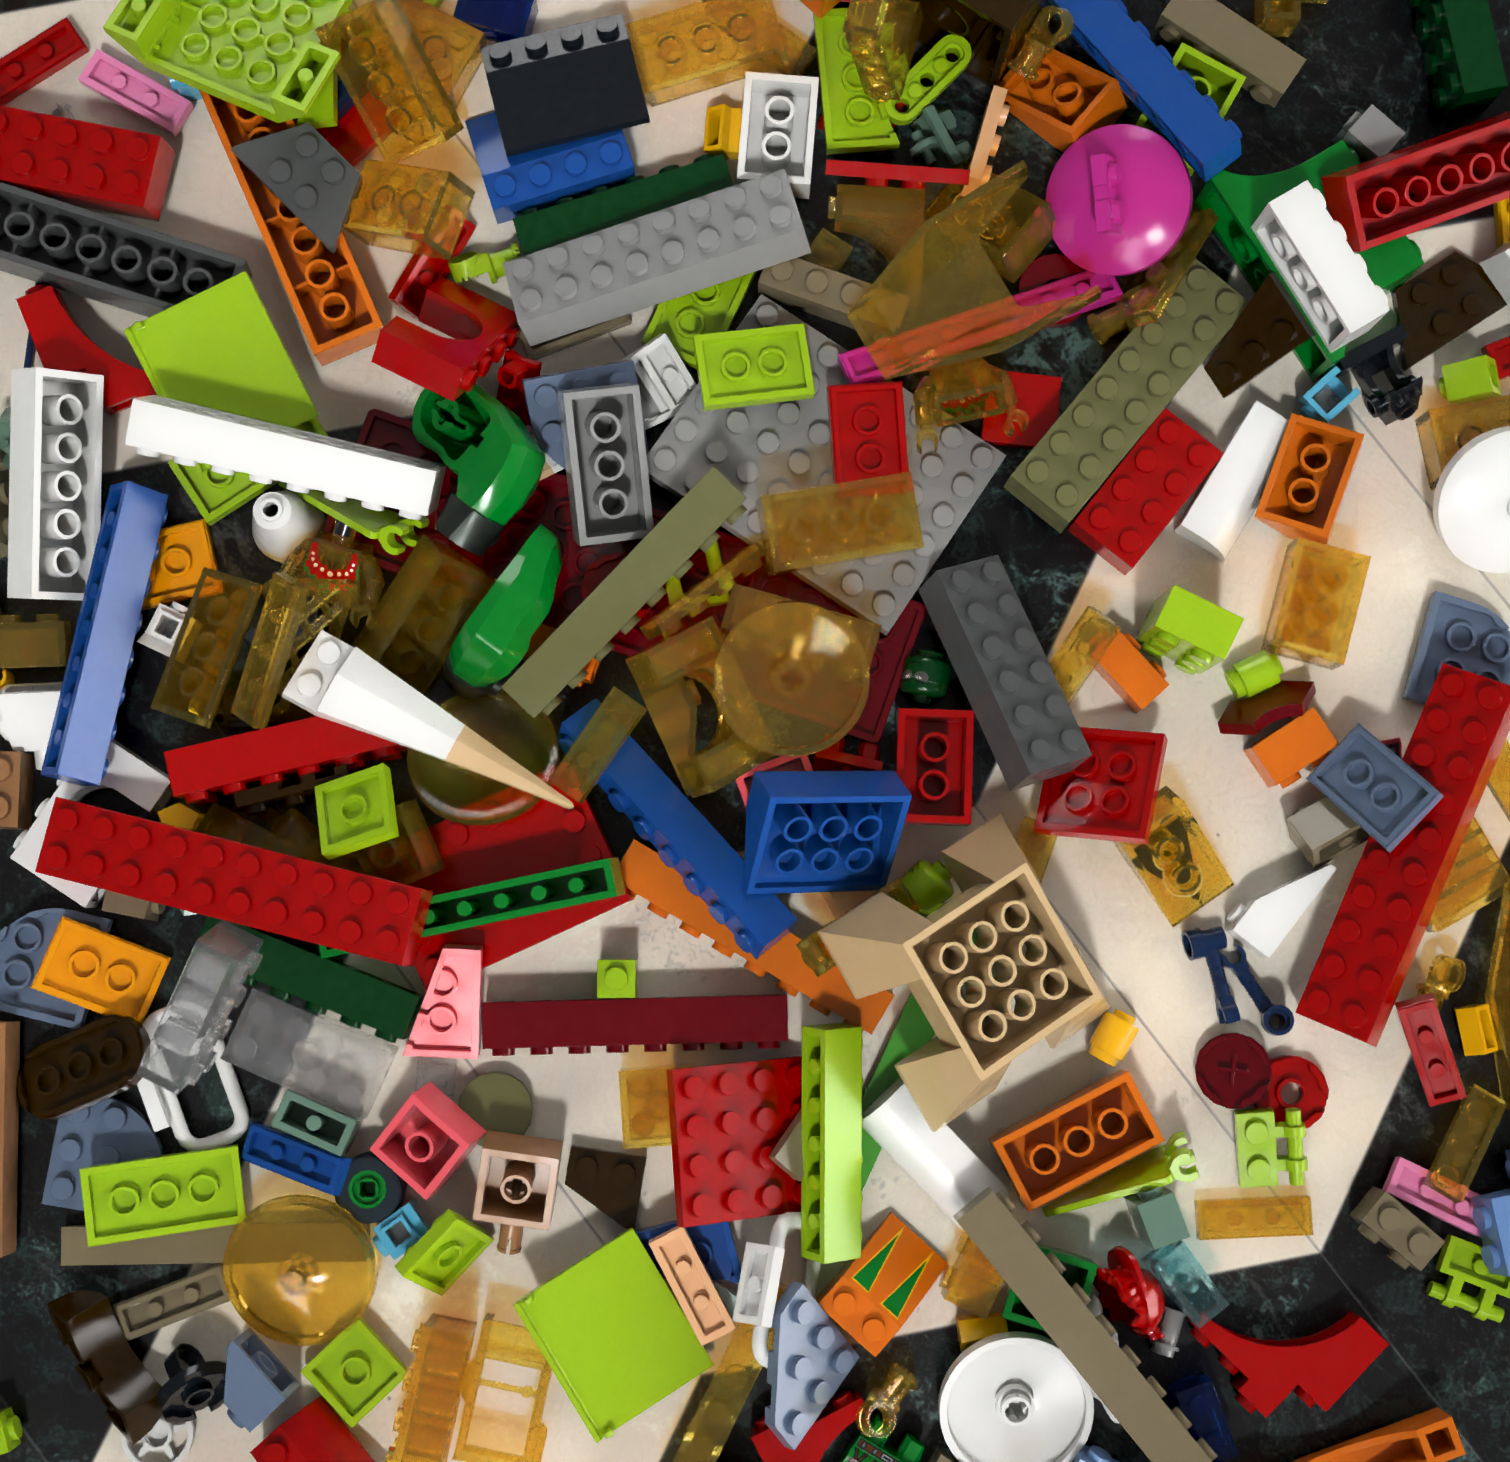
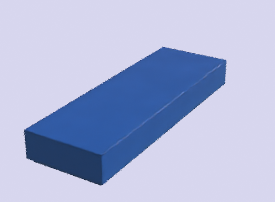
M251 1122L240 1154V1159L333 1196L341 1195L352 1162V1158L344 1155L340 1157L298 1137L259 1122Z

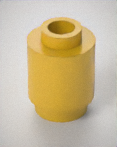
M1117 1008L1113 1014L1106 1011L1089 1041L1091 1047L1088 1054L1115 1068L1118 1060L1123 1061L1139 1031L1138 1028L1133 1026L1136 1019Z

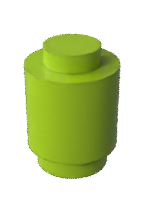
M1263 649L1232 664L1231 670L1225 672L1224 675L1233 695L1239 699L1243 696L1250 698L1280 683L1279 675L1284 673V670L1276 654L1272 653L1269 655Z

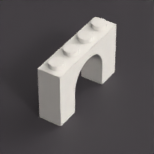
M114 739L109 744L106 757L108 760V770L105 777L101 780L100 786H80L57 780L56 785L59 787L51 798H46L38 806L35 812L37 819L29 830L25 829L16 838L13 844L15 851L10 856L12 860L84 908H96L104 897L106 890L35 872L55 798L60 797L79 802L83 797L95 790L112 788L148 812L158 814L157 811L164 809L173 795L169 775Z

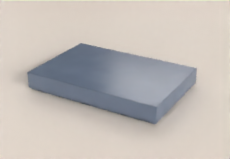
M1359 723L1306 778L1389 853L1444 797L1435 787Z

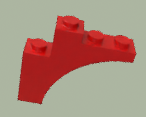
M1196 1307L1185 1317L1194 1326L1189 1333L1205 1348L1212 1344L1221 1353L1217 1360L1233 1376L1240 1371L1230 1382L1239 1392L1234 1398L1251 1415L1257 1410L1265 1418L1274 1411L1296 1386L1298 1387L1293 1392L1309 1408L1317 1404L1327 1412L1389 1345L1361 1316L1352 1311L1322 1331L1288 1340H1263L1235 1333L1220 1326Z
M846 1390L834 1396L830 1400L831 1405L822 1410L795 1450L783 1446L765 1424V1415L754 1422L756 1427L751 1429V1439L762 1461L819 1462L832 1441L853 1421L869 1412L860 1390L853 1394L850 1390Z

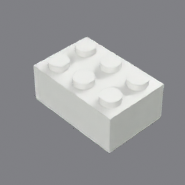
M746 71L737 184L785 168L794 198L809 199L819 77Z

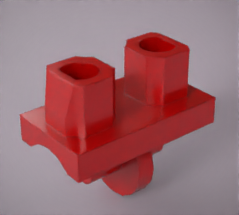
M510 349L505 352L503 366H500L498 369L497 380L499 381L496 399L517 414L526 426L530 422L521 379L540 376L542 362L525 358Z
M828 733L821 747L817 746L812 766L813 771H882L883 761H879L880 746L878 744L861 742L857 755L843 752L846 739L842 736Z

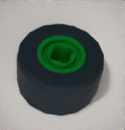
M372 1151L361 1153L352 1159L341 1195L335 1196V1200L342 1213L355 1222L365 1224L380 1222L393 1214L405 1198L407 1183Z

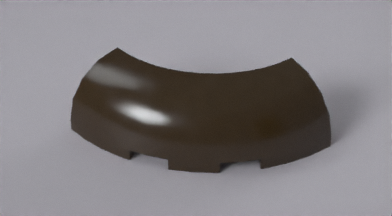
M82 1290L67 1293L49 1302L47 1306L63 1345L68 1344L73 1356L80 1363L75 1368L90 1393L97 1391L100 1400L107 1408L105 1414L132 1444H135L153 1429L162 1415L157 1405V1394L162 1386L147 1371L129 1345L115 1318L108 1296L98 1291Z

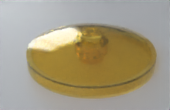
M781 601L764 605L750 612L738 621L727 634L721 644L715 662V696L727 724L749 745L777 756L798 757L810 755L837 743L858 721L869 694V665L858 637L843 619L830 610L813 603Z
M501 690L496 697L490 692L476 699L463 698L457 695L438 705L546 784L552 785L558 772L560 749L555 728L548 716L541 712L536 718H533L504 690ZM408 748V771L418 797L431 811L447 820L466 825L496 824L524 813L541 799L481 774Z
M294 1194L268 1200L254 1208L244 1217L234 1230L226 1246L223 1259V1278L232 1305L249 1326L265 1337L277 1342L296 1346H310L334 1340L340 1333L349 1331L362 1318L372 1301L377 1287L378 1261L371 1238L361 1223L351 1213L327 1199L312 1195Z

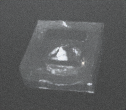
M418 1056L414 1092L431 1081L446 1096H454L457 1058Z

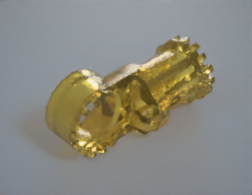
M1047 6V8H1042V12L1038 13L1030 30L1026 31L1024 35L1025 42L1017 57L1010 60L1008 64L1010 69L1015 73L1020 71L1018 75L1021 76L1024 73V78L1036 81L1039 76L1037 71L1047 53H1052L1056 44L1064 41L1071 34L1074 23L1072 14L1061 7ZM1058 14L1061 19V26L1057 33L1052 35L1049 32L1048 23L1053 15Z
M1150 282L1142 283L1127 291L1120 297V300L1114 303V307L1098 315L1092 313L1087 316V322L1090 325L1089 329H1094L1091 333L1092 335L1095 334L1094 339L1100 345L1107 343L1109 337L1123 330L1128 332L1133 330L1135 327L1133 315H1136L1137 312L1138 314L1141 313V308L1144 311L1147 310L1146 305L1150 308L1152 307L1151 302L1154 305L1158 300Z
M1443 954L1435 957L1437 961H1432L1434 966L1429 968L1430 972H1428L1426 983H1417L1415 989L1418 991L1416 997L1433 993L1439 1012L1443 1001L1448 1000L1450 993L1457 991L1462 986L1466 975V966L1461 959Z
M898 1363L889 1365L888 1375L878 1388L871 1389L867 1399L858 1408L859 1412L856 1413L858 1419L855 1421L858 1424V1430H861L860 1433L866 1437H888L896 1426V1415L900 1411V1403L909 1391H915L918 1387L916 1377H913L912 1373L907 1374L908 1369L903 1371V1366H899ZM875 1408H878L883 1415V1424L877 1431L871 1427L869 1421L870 1414Z

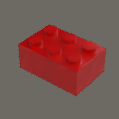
M898 708L895 712L894 771L912 794L904 824L968 826L971 824L974 711Z

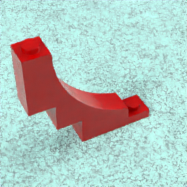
M37 285L26 290L25 296L16 299L44 368L104 375L103 411L113 415L131 408L133 398L157 395L144 370L132 367L114 358L91 340L69 311L62 294L51 285L48 287L47 285Z

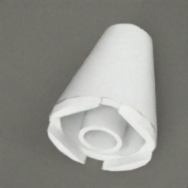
M288 490L268 492L256 500L253 506L252 534L256 545L267 557L280 563L297 564L307 558L306 555L310 551L313 542H318L320 546L319 539L326 523L322 510Z

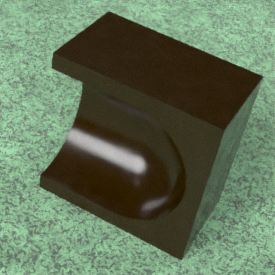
M875 0L873 14L930 50L947 35L954 34L964 37L972 49L970 62L964 71L993 88L994 85L997 86L1041 20L1047 0ZM954 53L946 54L948 61L955 62L958 60Z

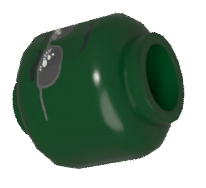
M916 649L914 655H908L905 658L899 688L902 692L910 695L909 702L931 706L932 699L940 700L946 696L951 675V665L944 661V654Z

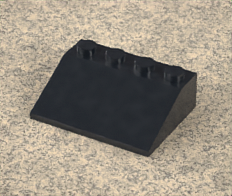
M622 13L480 47L507 157L650 122Z

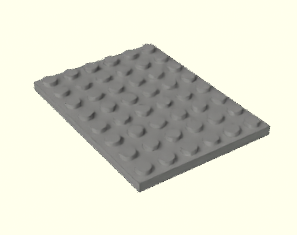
M761 294L736 330L804 323L815 388L814 399L703 411L698 382L647 454L649 479L679 499H682L715 466L747 497L742 503L747 510L732 525L725 521L721 527L887 636L1007 455L945 414L938 412L937 409H934V407L903 387L910 494L834 499L826 387L828 385L847 384L837 361L838 354L847 352V350ZM888 379V380H885V381H882V382H894V381L891 380V379Z

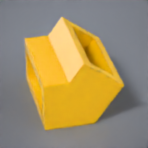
M726 104L707 107L703 152L713 154L714 156L723 154L726 160H738L743 108H732Z
M180 802L157 811L161 823L197 832H202L210 819V816L193 806Z
M1489 1003L1455 1007L1454 1013L1464 1056L1485 1055L1498 1051Z
M1002 1311L955 1316L961 1353L983 1338L1008 1332L1007 1321L1001 1317Z

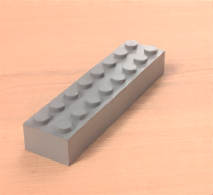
M784 168L503 263L517 322L529 345L534 346L809 254L811 250Z

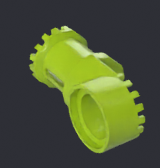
M516 241L510 243V247L490 254L487 251L482 253L478 251L463 253L450 259L448 266L456 283L463 282V278L466 282L468 281L467 277H470L472 280L475 276L479 277V275L488 272L491 282L494 284L498 282V278L506 276L503 263L518 257L520 258L521 254Z

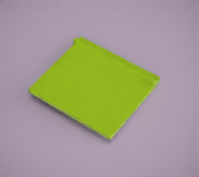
M247 271L231 277L143 321H136L131 327L124 329L157 396L291 428L319 416ZM197 463L195 469L197 473L211 469L212 465Z
M632 1227L530 1291L513 1304L596 1443L604 1437L606 1439L612 1437L614 1430L714 1366L704 1346H701L689 1321Z

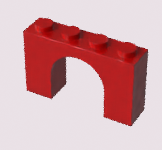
M441 276L427 289L418 321L454 339L436 335L399 316H395L380 330L371 362L454 402L464 391L470 392L479 376L482 378L486 376L493 362L496 364L500 362L507 348H514L520 336V329L516 328L518 322L515 311Z

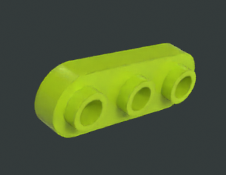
M954 34L943 37L889 90L884 100V107L891 123L900 126L912 123L922 113V110L928 107L967 68L972 56V49L964 37ZM954 53L958 60L950 62L947 60L946 54ZM929 78L933 85L931 87H924L920 80ZM903 103L907 106L908 110L906 112H898L895 105Z

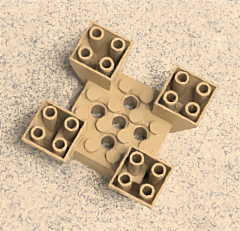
M1002 814L996 815L939 852L962 894L926 918L885 893L878 892L817 932L855 999L904 984L908 985L936 1037L895 1064L894 1067L932 1132H936L993 1092L1011 1061L1040 1040L1045 1038L1050 1048L1054 1049L1111 1009L1076 944L1072 943L1053 910L1038 877ZM974 929L977 932L978 936L976 945L973 943L972 933ZM1024 943H1025L1026 948H1027V951H1026V953H1025V957L1023 956V953H1022V947H1023V944H1024ZM993 964H995L997 969L995 978H993L991 972ZM963 984L966 987V994L964 1000L962 999L960 993ZM1013 997L1016 1002L1014 1012L1011 1009V1001Z

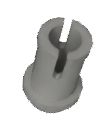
M1165 1306L1162 1319L1158 1324V1328L1165 1337L1154 1342L1152 1340L1149 1341L1152 1343V1352L1170 1358L1174 1357L1175 1351L1179 1352L1180 1348L1176 1345L1186 1313Z

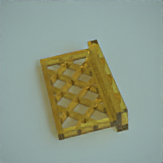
M286 572L273 573L231 713L254 729L266 728L268 722L297 721L315 716L303 708L296 709L294 703L282 697V693L305 657L304 655L299 659L296 653L308 642L312 646L316 635L321 629H324L329 624L328 633L340 639L358 585L351 579L294 578ZM312 590L315 596L306 603L309 591ZM337 591H341L338 601L329 607L327 600ZM320 607L323 614L310 625L307 618ZM301 624L304 631L295 638L298 626ZM290 659L293 666L284 673L287 661ZM279 693L282 700L273 707L276 696Z

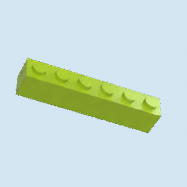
M844 1023L802 1026L801 1137L804 1178L801 1181V1257L822 1264L861 1258V1242L863 1237L861 1230V1204L863 1200L861 1191V1166L863 1163L862 1027Z

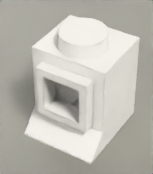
M173 601L170 607L159 603L145 633L137 642L181 663L201 623L191 618L193 610Z

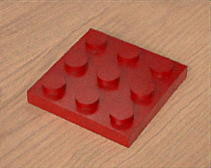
M1079 727L1092 755L1072 772L1043 781L1034 824L1037 834L1148 845L1168 742L1166 735L1163 733Z

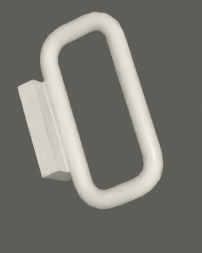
M189 999L173 1003L149 1014L142 1025L150 1038L151 1058L147 1071L137 1083L154 1132L171 1127L179 1145L187 1151L227 1146L240 1139L248 1128L250 1120L249 1110L216 1018L211 1009L201 1001ZM189 1014L196 1016L201 1023L234 1114V1122L231 1127L205 1138H195L189 1131L155 1035L157 1028L163 1023Z
M786 1212L776 1220L771 1230L768 1245L746 1242L732 1321L754 1325L752 1334L753 1355L759 1365L765 1368L768 1367L767 1339L769 1328L772 1327L785 1253V1237L789 1228L801 1229V1213ZM807 1259L803 1284L814 1299H816L822 1263Z

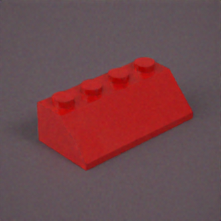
M322 1395L279 1425L250 1452L257 1462H375Z

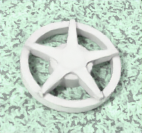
M162 1414L153 1429L141 1439L144 1445L137 1455L133 1452L129 1440L122 1433L120 1434L121 1445L125 1455L131 1462H145L141 1458L149 1450H163L171 1460L170 1462H181L192 1447L195 1427L193 1420L172 1425L171 1422L165 1420ZM187 1429L186 1444L177 1457L171 1441L173 1440L174 1433Z

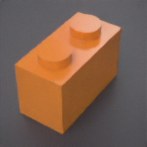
M1312 707L1307 709L1303 716L1292 718L1245 749L1244 753L1268 788L1280 784L1282 789L1302 777L1299 770L1309 764L1316 768L1330 754L1329 751L1339 743L1316 709Z

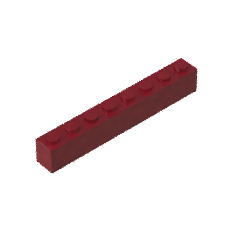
M787 994L498 1001L482 1003L483 1049H492V1056L515 1055V1048H530V1055L553 1054V1047H568V1054L591 1053V1046H606V1053L629 1052V1045H644V1052L667 1051V1044H682V1051L705 1050V1043H720V1050L743 1049L742 1042H758V1049L780 1048V1041H788Z

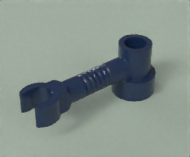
M1218 926L1202 931L1200 928L1183 931L1182 944L1188 959L1192 961L1206 958L1210 977L1212 978L1211 981L1214 985L1216 1011L1220 1024L1240 1021V1013L1234 997L1230 993L1219 952L1220 949L1227 947V938L1223 928Z
M1237 944L1234 945V949L1239 955V960L1236 964L1230 963L1224 954H1220L1223 967L1230 969L1238 978L1261 1013L1262 1028L1273 1036H1281L1291 1031L1294 1025L1293 1013L1286 1006L1272 1004L1268 996L1265 995L1266 993L1263 992L1264 990L1261 989V986H1259L1255 976L1249 969L1244 949ZM1271 1015H1276L1279 1018L1280 1023L1277 1028L1273 1027L1270 1023Z

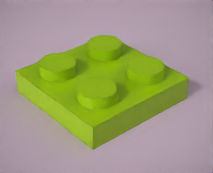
M384 763L314 787L321 854L328 860L399 837L391 769Z
M448 1209L443 1215L434 1220L431 1228L416 1244H413L406 1250L404 1257L395 1265V1268L402 1277L443 1296L495 1239L483 1227Z
M359 1315L300 1372L345 1422L353 1428L402 1382L411 1371Z

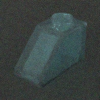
M1180 1240L1152 1250L1141 1259L1146 1268L1157 1277L1163 1291L1197 1328L1200 1329L1229 1305L1183 1241Z

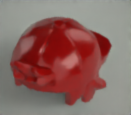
M1115 1246L1108 1252L1107 1262L1109 1269L1097 1268V1276L1094 1277L1092 1284L1099 1292L1098 1298L1102 1308L1110 1310V1322L1123 1320L1135 1335L1150 1339L1153 1342L1164 1338L1165 1335L1158 1328L1165 1308V1294L1161 1283L1149 1270L1140 1268L1137 1259L1131 1251L1122 1246Z

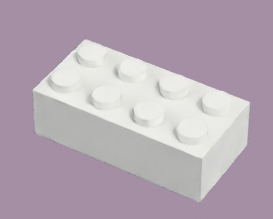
M1308 180L1266 205L1251 226V229L1330 353L1368 332L1390 311L1385 292L1380 286L1374 285L1367 274V266L1360 254L1353 252L1346 241L1347 235L1343 226L1338 221L1332 219L1326 209L1324 196L1318 189H1313Z

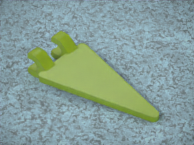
M279 481V486L286 489L287 483ZM310 489L309 493L288 490L370 539H378L383 549L391 555L401 554L406 549L405 545L397 543L395 533L408 546L418 547L424 544L425 538L415 534L414 526L420 529L428 526L429 519L425 516H422L421 520H413L398 515L399 513L385 508L384 511L364 508L361 506L362 501L353 498H347L346 502H337L324 498V492Z
M1184 1131L1176 1132L1170 1136L1166 1145H1160L1044 1206L1042 1210L1046 1217L1165 1186L1172 1183L1174 1179L1181 1182L1195 1181L1200 1177L1196 1165L1186 1169L1180 1167L1194 1163L1196 1161L1193 1149L1188 1150L1187 1147L1177 1149L1180 1145L1188 1143Z

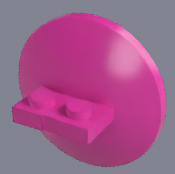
M1115 124L1095 129L1076 140L1063 153L1051 173L1045 198V213L1049 231L1062 253L1073 263L1085 270L1106 276H1126L1144 271L1167 256L1181 239L1192 210L1193 188L1191 177L1180 153L1169 141L1147 128L1131 124Z

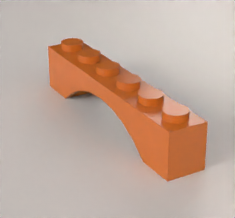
M1436 1407L1290 1462H1446L1466 1453L1452 1416Z

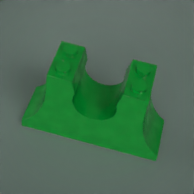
M1343 139L1304 163L1281 172L1248 176L1222 170L1206 182L1195 200V203L1254 293L1257 292L1267 276L1275 272L1316 335L1296 348L1293 353L1312 382L1326 375L1345 356L1346 345L1332 353L1328 351L1251 229V226L1269 202L1306 180L1309 181L1313 189H1318L1325 198L1321 177L1361 163L1358 154L1354 149L1348 148ZM1406 235L1358 253L1366 263L1368 276L1374 285H1378L1383 289L1386 295L1402 286L1424 264L1421 259L1422 253L1420 248L1413 240H1409Z

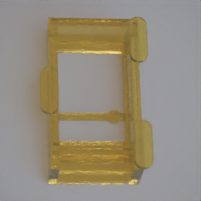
M487 1313L483 1319L475 1360H472L467 1368L462 1391V1398L466 1402L452 1459L464 1462H541L547 1437V1427L542 1424V1418L553 1371L525 1326L494 1320L495 1314ZM485 1358L541 1370L538 1389L533 1390L529 1385L519 1387L481 1378ZM480 1385L520 1393L525 1398L536 1397L523 1456L467 1444Z

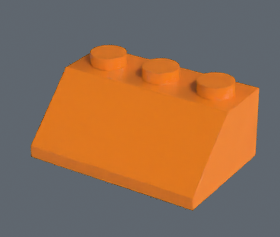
M1291 413L1255 518L1288 538L1326 549L1362 447L1364 434Z

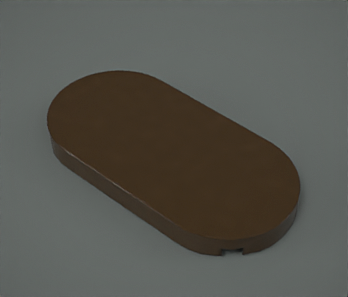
M108 1015L38 1045L23 1060L27 1061L23 1070L18 1071L16 1090L21 1106L28 1113H32L38 1118L57 1120L131 1089L142 1079L149 1066L151 1058L149 1035L143 1025L131 1017Z

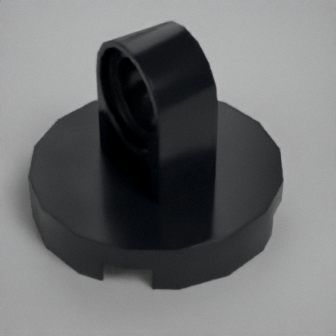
M186 1343L179 1344L165 1359L164 1365L170 1380L162 1386L157 1394V1405L165 1420L175 1423L197 1419L195 1412L209 1406L211 1412L219 1408L224 1403L226 1373L225 1362H205L202 1354L195 1347ZM180 1359L183 1360L189 1367L185 1366L180 1361Z

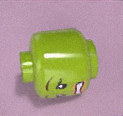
M925 859L919 860L899 879L900 892L897 895L909 909L918 914L922 912L930 915L953 895L954 889L949 881L953 876L949 869L939 860L934 864Z

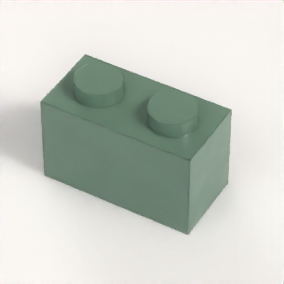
M293 1087L286 1090L271 1126L341 1157L350 1151L364 1117L298 1087Z
M1161 1186L1124 1197L1140 1241L1151 1249L1156 1250L1190 1237L1173 1191Z

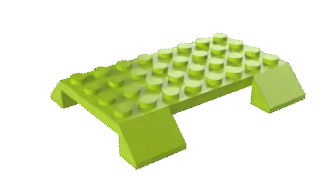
M120 0L103 26V29L146 68L276 123H281L303 117L307 114L341 58L340 52L330 49L326 45L353 0Z

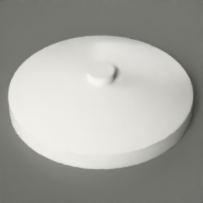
M1510 426L1487 431L1475 437L1458 450L1440 475L1433 499L1434 524L1446 548L1468 566L1491 573L1510 572Z
M1013 1331L983 1338L969 1346L955 1359L948 1369L940 1388L938 1415L944 1439L950 1451L959 1462H1072L1077 1457L1079 1451L1083 1449L1091 1432L1094 1418V1400L1089 1384L1053 1340L1035 1333Z

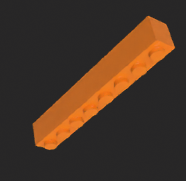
M634 839L620 861L623 881L629 889L633 900L637 894L650 901L647 909L664 919H667L669 914L675 916L682 921L679 926L680 929L697 939L701 933L715 940L711 947L729 958L732 957L734 952L745 958L747 961L744 967L763 978L766 972L779 979L776 986L790 995L796 997L800 991L810 997L812 1000L809 1006L827 1017L833 1011L844 1018L842 1023L862 1027V1033L865 1030L872 1035L895 996L885 990L855 999L832 957L790 932L756 960L750 952L743 951L737 945L734 934L725 924L718 923L711 916L709 906L699 895L695 896L689 892L684 885L682 876L674 868L666 866L657 852Z

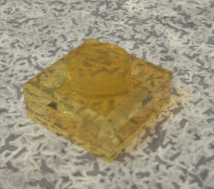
M822 228L810 246L811 253L804 255L803 260L839 272L853 252V247Z

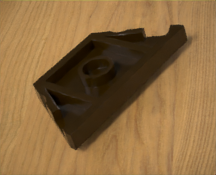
M1455 251L1397 288L1391 294L1393 310L1397 314L1396 327L1403 324L1409 335L1401 344L1403 353L1401 367L1404 371L1408 370L1507 306L1479 264Z

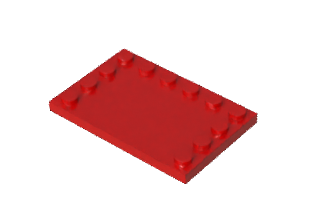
M568 762L538 776V778L569 799L574 805L572 809L564 808L517 788H512L367 856L376 877L432 890V896L612 858L614 855L572 762ZM624 883L625 895L423 937L420 941L414 965L427 992L444 944L483 946L482 969L632 901V895Z

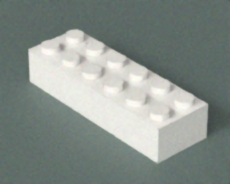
M39 367L11 369L7 598L83 601L101 527L104 375Z

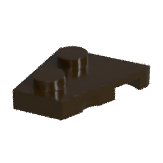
M572 1145L565 1185L628 1230L632 1227L635 1230L647 1157Z

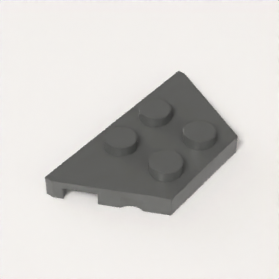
M310 123L235 145L231 149L233 154L332 254L337 250L339 245L337 240L344 222L347 223L352 210L351 202L357 196L363 179L360 173Z

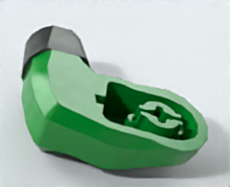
M475 383L470 392L464 391L454 402L425 388L420 393L413 410L412 431L417 442L438 454L441 460L458 475L457 492H451L436 523V528L463 549L477 556H483L489 547L494 546L499 541L500 534L506 529L507 522L525 506L536 491L546 461L545 454L532 438L520 417L489 395L477 383Z
M540 524L468 618L452 644L443 664V677L446 685L453 693L463 698L476 699L490 692L496 697L502 689L501 686L509 679L506 676L511 673L527 653L531 636L548 615L554 599L556 582L562 569L563 558L559 538L544 524Z

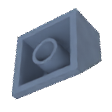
M248 1328L227 1346L224 1404L229 1408L227 1414L232 1422L239 1428L245 1427L251 1432L301 1384L251 1328Z

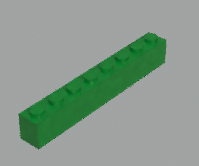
M612 857L434 895L430 902L421 938L625 895L619 858ZM318 945L321 959L349 953Z

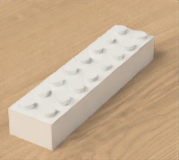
M157 395L133 398L125 444L135 446L136 453L140 455L158 458L159 454H168L174 456L173 462L194 467L197 466V463H206L212 465L211 471L224 475L244 472L249 474V480L262 484H272V480L286 482V489L291 491L309 493L310 489L324 492V498L337 502H346L347 498L361 500V506L375 511H384V507L399 509V516L413 520H421L422 516H428L438 509L447 467L445 464Z

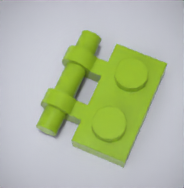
M1272 1108L1234 1110L1237 1173L1240 1188L1279 1186L1278 1171H1289L1290 1185L1301 1186L1305 1184L1304 1171L1308 1170L1307 1156L1303 1155L1302 1138L1306 1136V1126L1304 1122H1301L1300 1108H1286V1122H1275ZM1276 1138H1287L1288 1155H1277Z
M1447 1233L1435 1270L1449 1275L1447 1282L1442 1285L1435 1281H1430L1426 1294L1439 1299V1304L1448 1308L1456 1306L1471 1312V1316L1479 1320L1485 1321L1490 1319L1500 1323L1503 1320L1505 1310L1493 1303L1497 1294L1510 1299V1276L1490 1274L1488 1267L1482 1259V1246ZM1464 1281L1481 1287L1477 1297L1461 1292Z

